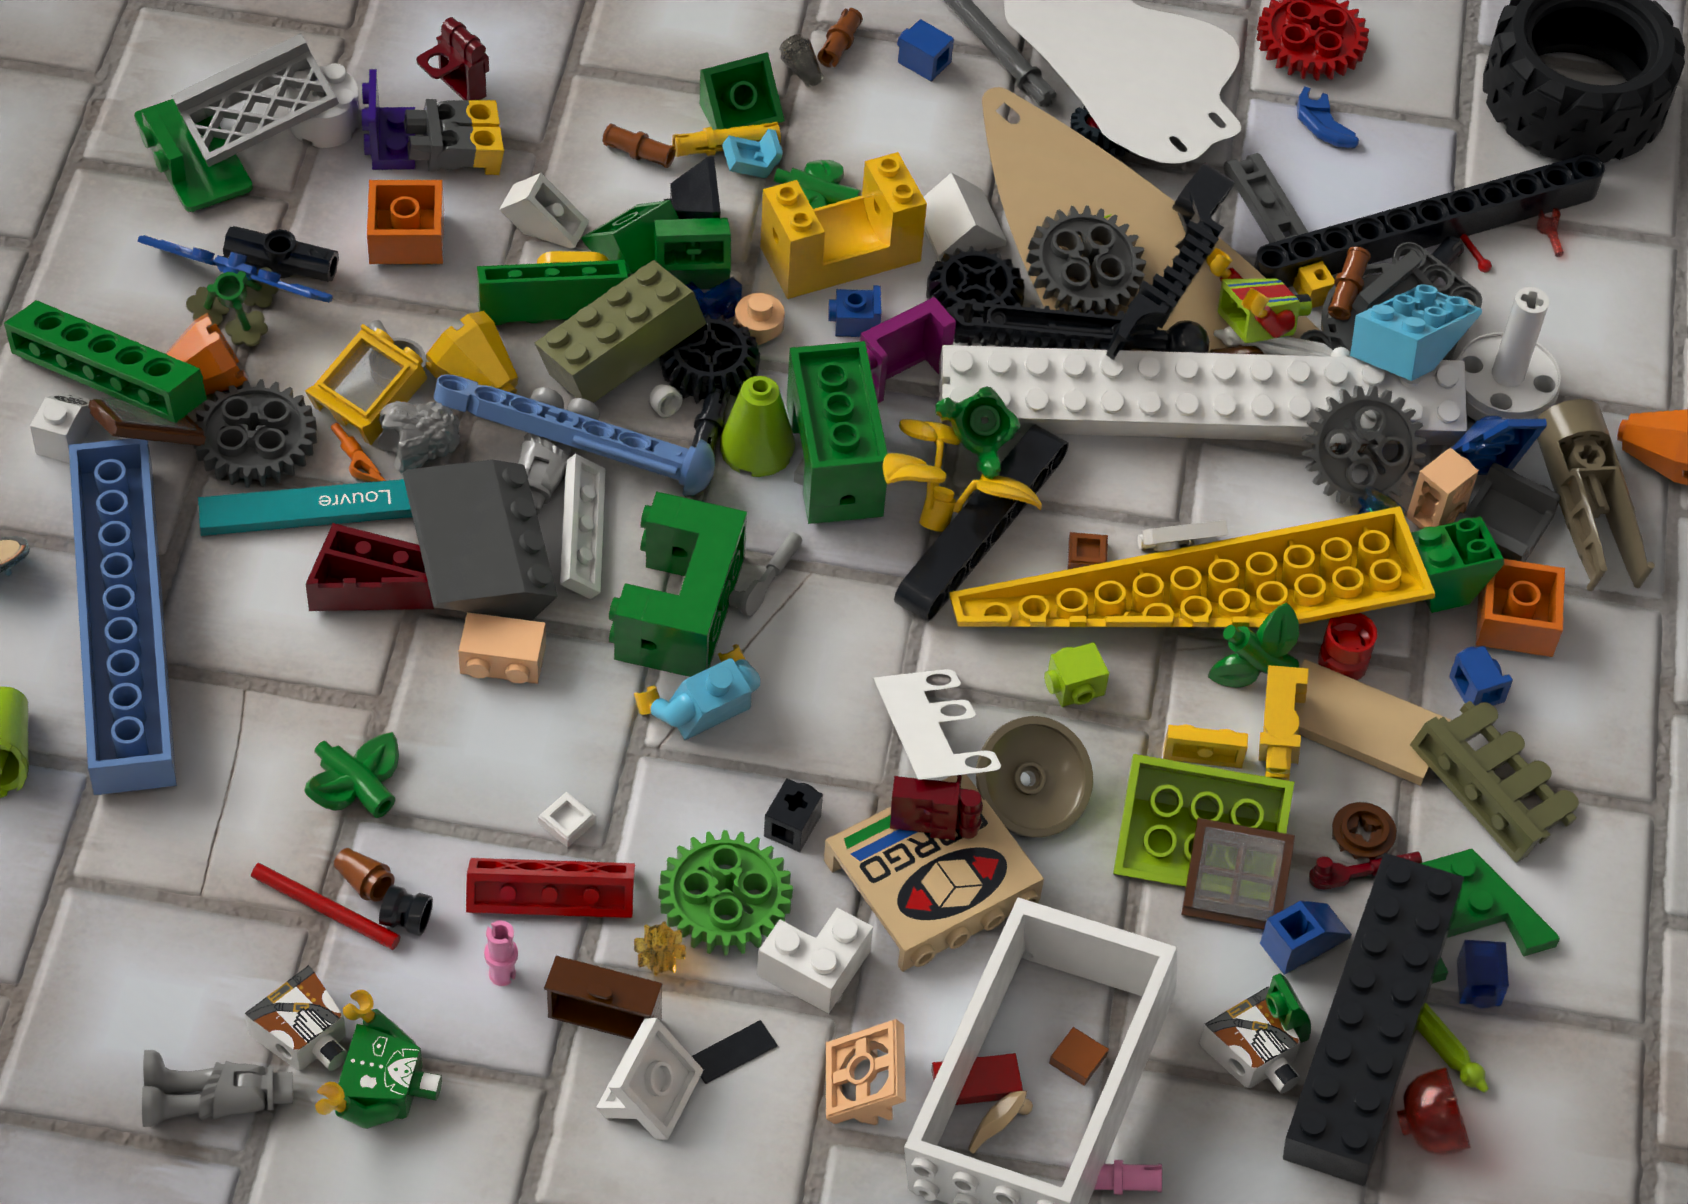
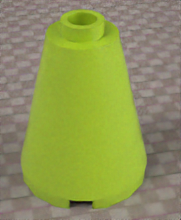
M754 376L747 379L740 389L720 437V451L723 460L739 473L741 469L752 472L751 476L753 477L774 475L789 464L795 449V438L777 383L765 376Z
M0 687V798L7 796L8 791L16 788L17 791L20 790L29 772L28 700L22 692L12 687Z

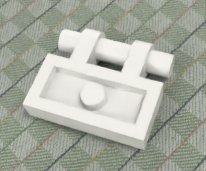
M1219 520L1142 530L1143 534H1138L1137 541L1139 549L1154 548V551L1180 548L1179 545L1187 544L1189 547L1217 541L1216 536L1228 535L1227 521Z

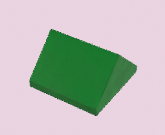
M768 52L700 70L699 104L713 130L785 121Z

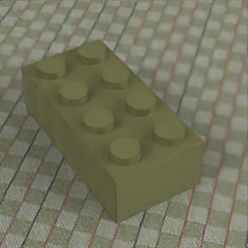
M653 260L639 268L637 272L617 286L609 289L607 293L594 302L580 309L575 315L558 327L550 330L545 336L534 343L549 375L575 398L587 399L594 403L707 323L694 292Z

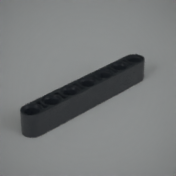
M1035 424L1000 463L1001 471L999 476L1018 480L1027 485L1036 494L1061 464L1067 453L1069 443ZM978 490L905 576L895 593L894 602L926 621L932 620L949 600V592L956 591L1028 503L993 496Z

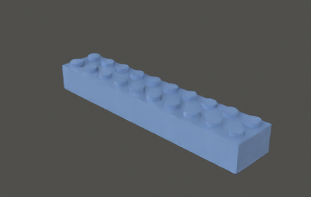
M130 438L69 445L87 759L94 795L177 786L153 469L148 440Z

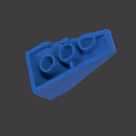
M1486 416L1477 420L1455 443L1452 449L1460 456L1467 458L1479 470L1478 475H1487L1493 463L1513 470L1547 427L1546 419H1502L1500 416Z

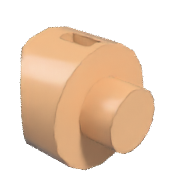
M752 293L744 296L737 303L735 319L738 321L739 328L748 327L750 336L756 338L757 346L776 338L784 330V306L774 296L765 293Z

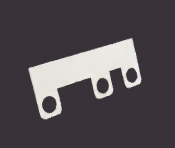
M944 669L873 677L918 780L990 772L1001 768L996 754L992 751L953 754L939 722L971 719L976 716V713L971 703L967 700L929 703L924 691L950 689L960 686L961 682L955 671ZM935 674L947 675L952 679L950 683L940 686L931 685L926 681L929 676ZM947 705H960L967 710L965 714L960 716H946L941 713V709ZM973 756H984L989 758L992 763L985 768H972L965 764V760Z

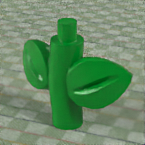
M832 160L810 161L806 164L804 171L794 167L791 172L778 168L773 180L779 184L798 180L812 209L858 197L861 194V190L839 184L844 177V169L841 164Z
M1288 603L1278 606L1266 617L1256 634L1246 626L1238 628L1233 625L1227 626L1223 632V637L1228 641L1229 648L1235 654L1228 655L1219 660L1210 669L1208 678L1223 686L1241 688L1255 682L1261 672L1268 674V665L1299 668L1298 660L1287 654L1297 643L1299 637V622L1293 608Z
M393 732L384 733L370 739L356 751L354 757L341 746L332 747L327 741H322L316 746L314 752L322 759L320 766L325 772L311 777L305 785L304 792L312 801L326 809L337 811L352 805L357 797L375 818H380L391 810L395 803V797L382 782L392 777L398 765V743Z

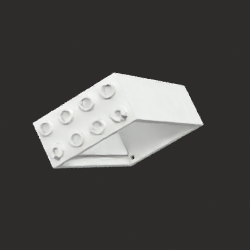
M1017 897L904 1146L908 1190L913 1191L915 1195L923 1196L924 1200H939L948 1204H1088L1097 1184L1101 1168L1107 1160L1175 996L1177 947ZM1021 958L1142 996L1062 1187L938 1146L973 1063L981 1050Z

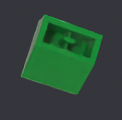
M728 218L654 220L655 261L691 290L729 289L731 232Z
M1481 516L1464 518L1458 522L1437 527H1425L1420 531L1411 532L1435 591V598L1425 600L1431 613L1469 605L1504 565V558Z

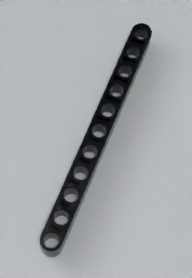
M1581 155L1269 243L1258 249L1254 268L1266 279L1281 280L1288 288L1293 286L1300 267L1321 261L1324 262L1331 275L1341 273L1350 247L1366 249L1371 256L1368 264L1393 258L1395 249L1402 243L1412 242L1423 248L1442 244L1447 236H1454L1459 239L1463 234L1470 236L1582 204L1596 197L1605 166L1595 156Z

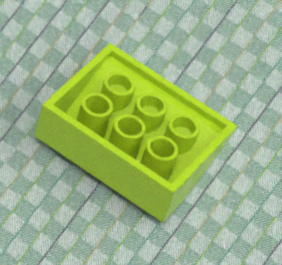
M1133 754L1113 874L1186 887L1197 818L1286 834L1295 782ZM1208 843L1204 865L1235 870L1238 848ZM1246 850L1243 872L1273 877L1277 855ZM1203 873L1200 890L1231 895L1233 878ZM1241 880L1239 897L1269 902L1272 885Z

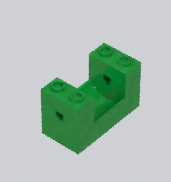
M865 341L791 347L789 351L786 406L793 434L800 433L805 459L803 499L808 524L884 517L887 483L882 466L888 452Z
M656 491L652 506L645 505L642 513L640 526L645 530L640 550L646 552V568L685 576L679 595L625 583L620 598L614 597L610 606L609 620L613 621L609 634V643L614 644V660L691 677L711 666L730 606L729 596L735 590L745 559L747 511Z

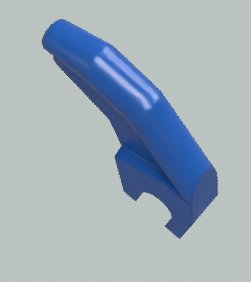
M1304 86L1298 99L1297 118L1318 139L1335 147L1356 148L1359 144V138L1356 137L1355 132L1334 121L1330 113L1328 94L1322 93L1320 99L1312 100L1309 98L1311 88Z

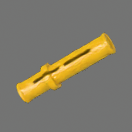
M778 122L713 130L712 127L703 128V131L673 134L672 146H675L676 149L675 157L702 153L711 156L715 155L718 151H723L722 144L728 135L759 142L766 131L772 129L776 130L779 143H781V133Z

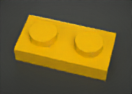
M1187 724L1179 726L1168 725L1163 748V759L1242 769L1248 748V734L1235 732L1230 729L1212 730L1196 728Z

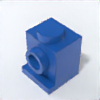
M873 285V290L836 289V299H829L828 321H835V336L860 337L862 332L881 323V286Z
M1474 646L1468 647L1456 654L1449 675L1464 703L1471 701L1475 706L1482 702L1493 706L1504 703L1513 682L1510 674L1502 676V670L1498 661L1491 658L1485 646L1478 648Z

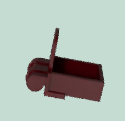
M453 17L447 18L441 26V35L436 37L438 45L420 54L416 58L417 65L431 78L441 79L463 100H481L487 96L486 73L489 72V56L485 53L486 47L476 35H472L466 29L463 23L458 22ZM438 55L439 68H433L429 65L428 61L431 57Z
M957 775L956 783L894 776L890 829L931 833L930 838L955 840L956 829H958V833L963 838H974L981 827L980 814L983 810L981 795L976 790L961 788L962 775Z

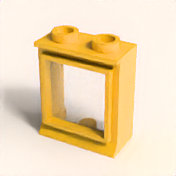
M362 323L360 326L361 330L317 382L306 389L305 392L315 409L321 411L325 406L330 410L338 423L344 427L348 423L352 424L359 430L364 441L372 445L383 432L379 420L383 407L396 401L408 402L428 377L421 365L423 360L415 351L408 347L402 350L394 345V340L386 332L379 328L373 331Z

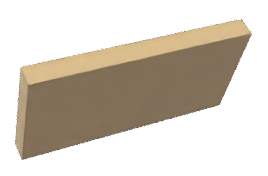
M1304 659L1300 668H1309L1306 702H1295L1294 707L1299 716L1298 735L1421 786L1429 766L1410 744L1427 721L1434 717L1440 719L1444 716Z

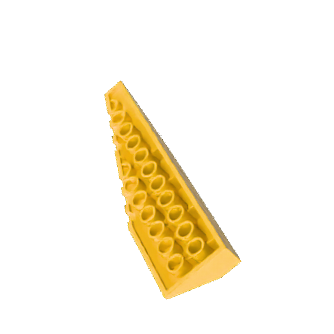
M1399 506L949 592V597L958 627H1227L1229 625L1235 627H1260L1266 617L1284 603H1288L1293 608L1299 624L1433 599L1435 598V591Z

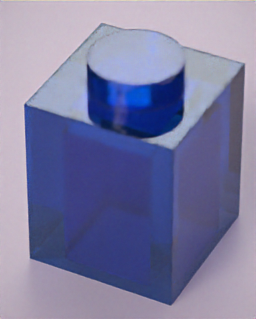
M1464 940L1457 958L1459 1004H1472L1478 1008L1501 1006L1509 987L1506 942Z

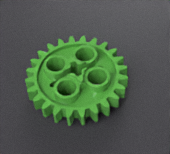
M723 830L719 840H715L710 831L706 832V842L702 844L695 837H692L690 839V850L679 845L677 847V859L668 857L667 870L660 873V884L662 885H659L658 899H661V914H667V926L674 927L678 925V939L690 934L692 948L698 946L702 941L706 942L708 954H711L716 945H721L724 956H728L731 945H736L738 950L744 954L746 942L749 941L757 948H760L761 935L763 934L768 937L780 919L785 922V914H790L791 900H789L792 899L793 886L789 885L791 873L790 871L783 870V857L772 859L774 847L769 846L760 850L759 837L753 839L749 844L745 843L744 832H740L735 840H731L727 830ZM720 865H730L732 868H731V869H721V868H719L718 866H720ZM701 890L704 893L696 895L691 894L689 891ZM759 890L762 893L755 895L748 893V891ZM722 915L732 916L733 919L723 920L718 917Z

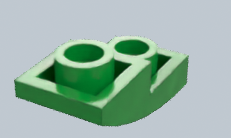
M1281 973L1274 975L1266 995V1004L1269 1012L1274 1018H1279L1286 1031L1294 1028L1300 1043L1308 1041L1311 1034V1021L1287 978Z

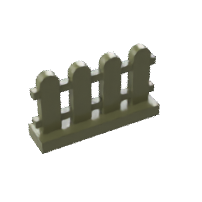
M1468 701L1460 709L1463 714L1450 722L1445 717L1440 719L1434 717L1427 721L1410 746L1508 855L1518 863L1528 856L1538 842L1541 844L1549 838L1551 834L1547 831L1559 822H1562L1567 827L1576 820L1577 817L1573 812L1578 807L1579 801L1571 791L1560 790L1555 794L1546 783L1551 778L1552 771L1546 763L1536 760L1528 764L1519 755L1525 747V741L1521 735L1513 731H1508L1501 735L1496 730L1493 724L1498 719V711L1493 705L1482 702L1475 706L1471 701ZM1481 733L1489 743L1475 751L1467 741ZM1508 763L1516 772L1502 781L1495 774L1494 770ZM1535 792L1543 802L1528 810L1520 800Z

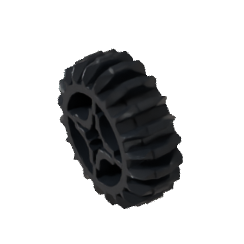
M970 246L967 252L956 248L953 255L944 253L941 261H935V265L932 267V271L927 278L926 298L929 300L935 297L945 309L951 307L961 298L962 300L976 299L980 303L990 300L991 304H1000L1002 301L1010 306L1020 303L1023 306L1025 284L1024 279H1021L1020 268L1013 267L1012 259L1002 260L1000 251L992 255L988 253L986 247L980 252L975 251ZM951 285L954 286L956 291L952 292L949 287ZM998 289L1002 295L998 296L995 290Z
M707 313L704 318L707 324L660 356L659 363L664 381L669 382V385L673 386L677 391L680 390L683 399L693 396L696 404H698L702 399H705L707 390L710 395V393L715 392L716 388L722 390L719 399L722 398L723 393L727 394L729 399L730 395L737 397L743 383L747 379L758 375L760 352L757 348L756 338L750 336L748 327L739 328L737 319L726 322L723 314L718 319H712L709 313Z

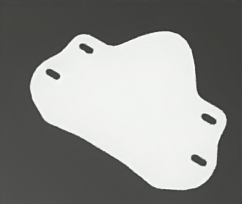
M1004 0L1005 18L1008 24L1049 62L1082 101L1102 134L1116 144L1141 157L1159 163L1176 164L1199 158L1212 144L1231 138L1241 131L1239 120L1225 106L1219 95L1221 89L1235 71L1240 59L1239 46L1235 39L1223 29L1191 17L1144 8L1132 0ZM1209 114H1217L1226 124V127H1218L1211 120ZM1177 137L1185 145L1187 151H1179L1169 138Z

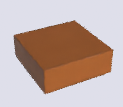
M1070 532L1067 570L1107 562L1108 535Z
M1073 1027L1051 1055L1049 1064L1085 1086L1107 1057L1109 1049Z

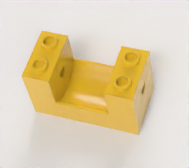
M899 152L867 160L864 163L862 196L812 209L798 180L763 189L760 248L786 298H794L920 262L927 202Z

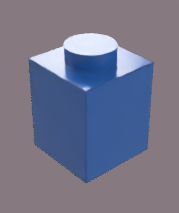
M920 19L910 29L906 28L901 33L897 42L899 47L898 63L932 82L952 62L954 38Z

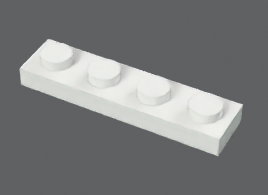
M575 453L566 460L560 585L592 599L601 593L606 469Z

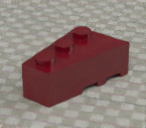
M332 523L305 584L309 611L434 609L418 544Z

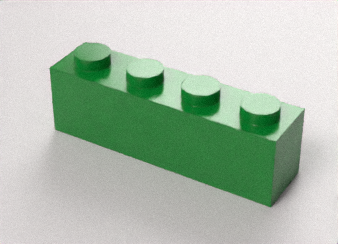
M625 260L477 266L479 312L485 311L494 321L495 325H503L507 322L526 321L528 323H541L545 320L560 319L566 321L580 309L588 306L607 293L609 289L628 278Z

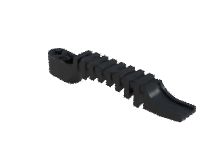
M1206 162L1184 187L1172 207L1173 210L1178 212L1186 233L1185 237L1175 246L1180 250V253L1172 259L1173 266H1167L1164 269L1163 277L1156 274L1153 277L1152 285L1144 280L1140 284L1138 294L1128 305L1129 308L1110 341L1106 355L1113 360L1125 341L1130 337L1138 334H1154L1158 327L1163 328L1219 240L1224 227L1212 220L1211 217L1224 202L1235 181Z

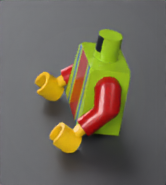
M1215 248L1206 259V263L1210 267L1211 272L1215 276L1220 277L1221 289L1217 310L1219 315L1245 343L1293 335L1296 332L1298 317L1311 314L1312 301L1308 294L1294 295L1278 279H1243L1234 268L1227 269L1232 262L1231 257L1221 249Z

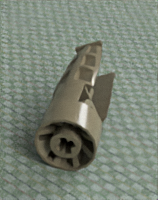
M1574 399L1553 405L1542 412L1537 418L1546 419L1547 427L1537 440L1554 492L1561 496L1559 505L1566 526L1590 579L1586 588L1588 591H1593L1607 571L1602 544L1594 518H1599L1601 514L1606 515L1634 587L1640 588L1654 569L1655 564L1647 562L1634 505L1629 495L1625 476L1601 408L1598 403L1589 399Z

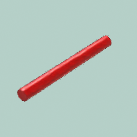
M257 863L252 870L251 877L391 950H394L400 941L401 936L261 863Z

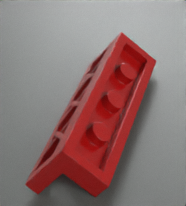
M470 858L466 882V913L632 918L635 863Z

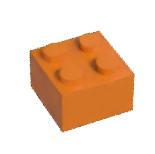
M369 180L367 218L369 264H443V181Z
M1504 559L1502 568L1478 594L1475 645L1553 657L1563 631L1565 568Z

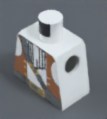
M309 965L245 1013L248 1034L296 1070H303L318 1059L329 1071H333L346 1060L348 1052L338 1043L346 1035L344 1017Z
M1266 987L1205 1023L1199 1044L1244 1087L1252 1088L1268 1078L1282 1094L1292 1089L1300 1080V1076L1290 1065L1296 1059L1300 1040L1294 1028L1286 1031L1279 1018H1274L1269 1012L1266 1004V995L1269 987Z

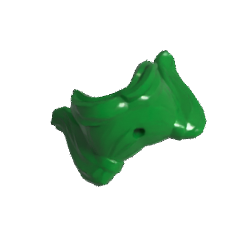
M988 386L980 388L973 396L960 402H955L949 397L938 401L935 404V414L942 421H950L954 433L962 445L978 456L977 470L989 479L999 476L1001 464L997 451L1005 443L1013 439L1015 433L1020 429V422L1017 416L1005 406V403L996 391ZM984 416L988 418L986 424L981 422V418Z

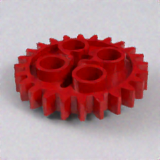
M1270 0L1269 8L1264 7L1262 16L1259 17L1256 39L1261 42L1260 51H1267V61L1277 59L1275 68L1289 67L1288 75L1299 71L1301 79H1305L1309 73L1313 74L1316 81H1319L1321 74H1325L1332 80L1335 71L1345 76L1347 68L1355 70L1357 62H1362L1368 46L1369 29L1365 28L1366 19L1358 18L1359 9L1348 10V0L1340 4L1337 3V0H1279V2Z

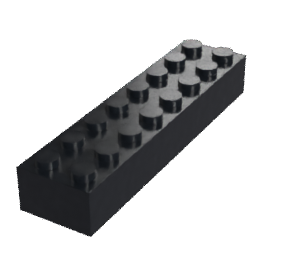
M1388 853L1383 854L1286 1135L1283 1160L1362 1186L1366 1185L1460 900L1464 881L1463 876Z

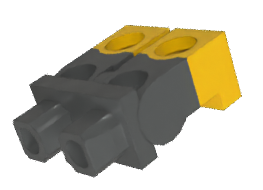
M426 99L424 110L406 109L404 117L405 133L423 134V136H409L407 144L408 159L427 160L428 171H439L440 167L446 170L474 167L484 168L485 175H500L504 147L501 128L499 127L500 122L496 100H447L437 103L436 99Z

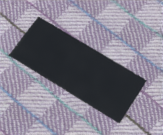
M759 1020L694 1054L692 1057L704 1070L700 1077L707 1084L778 1045L762 1021Z

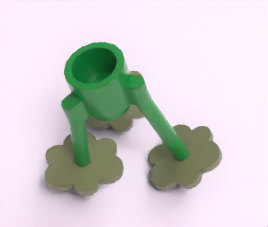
M267 267L260 268L273 272L270 268ZM239 271L237 274L226 272L218 276L214 284H209L207 288L199 287L196 290V295H192L187 299L186 308L193 313V321L209 313L212 317L211 325L216 323L217 326L221 324L222 316L228 314L229 308H234L236 312L235 320H231L226 324L225 331L227 335L231 336V341L234 345L244 343L246 346L253 347L259 344L261 335L268 332V326L264 323L265 318L262 312L252 311L247 314L242 304L245 303L248 306L256 304L261 308L269 307L273 301L272 295L276 294L279 288L254 280L251 277L249 278L244 271Z

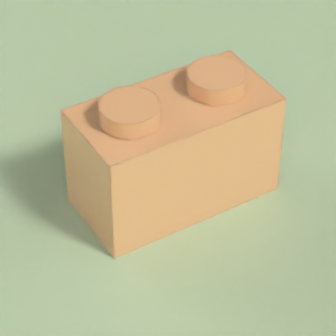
M467 612L458 650L460 674H467L475 678L505 679L513 683L528 682L538 684L546 649V623Z

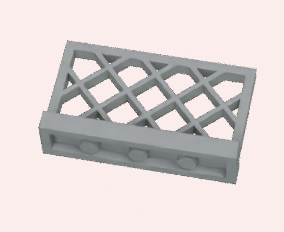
M301 33L171 95L208 167L339 104L337 97ZM311 68L306 80L293 78L296 71ZM278 85L274 95L260 93ZM288 86L301 88L297 99L283 97ZM311 90L326 94L325 97L315 102L306 101ZM246 100L241 111L228 109L229 107ZM255 102L269 104L264 115L250 113ZM278 106L292 108L290 113L282 118L273 117ZM210 116H213L208 127L195 125L196 123ZM223 118L236 120L231 131L218 129ZM245 122L259 124L255 131L249 134L241 133ZM213 137L227 139L224 146L209 152L208 147Z

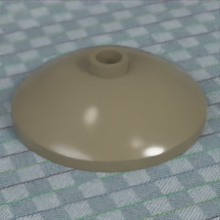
M1040 716L1018 718L1000 726L983 745L981 751L994 752L1001 764V768L996 771L976 773L977 789L983 800L987 801L1009 832L1029 838L1055 835L1074 824L1086 809L1093 788L1092 764L1081 740L1062 723ZM979 756L976 768H985L992 761L987 757ZM1023 772L1027 773L1030 777V784L1028 786H1024L1021 783L1020 777Z

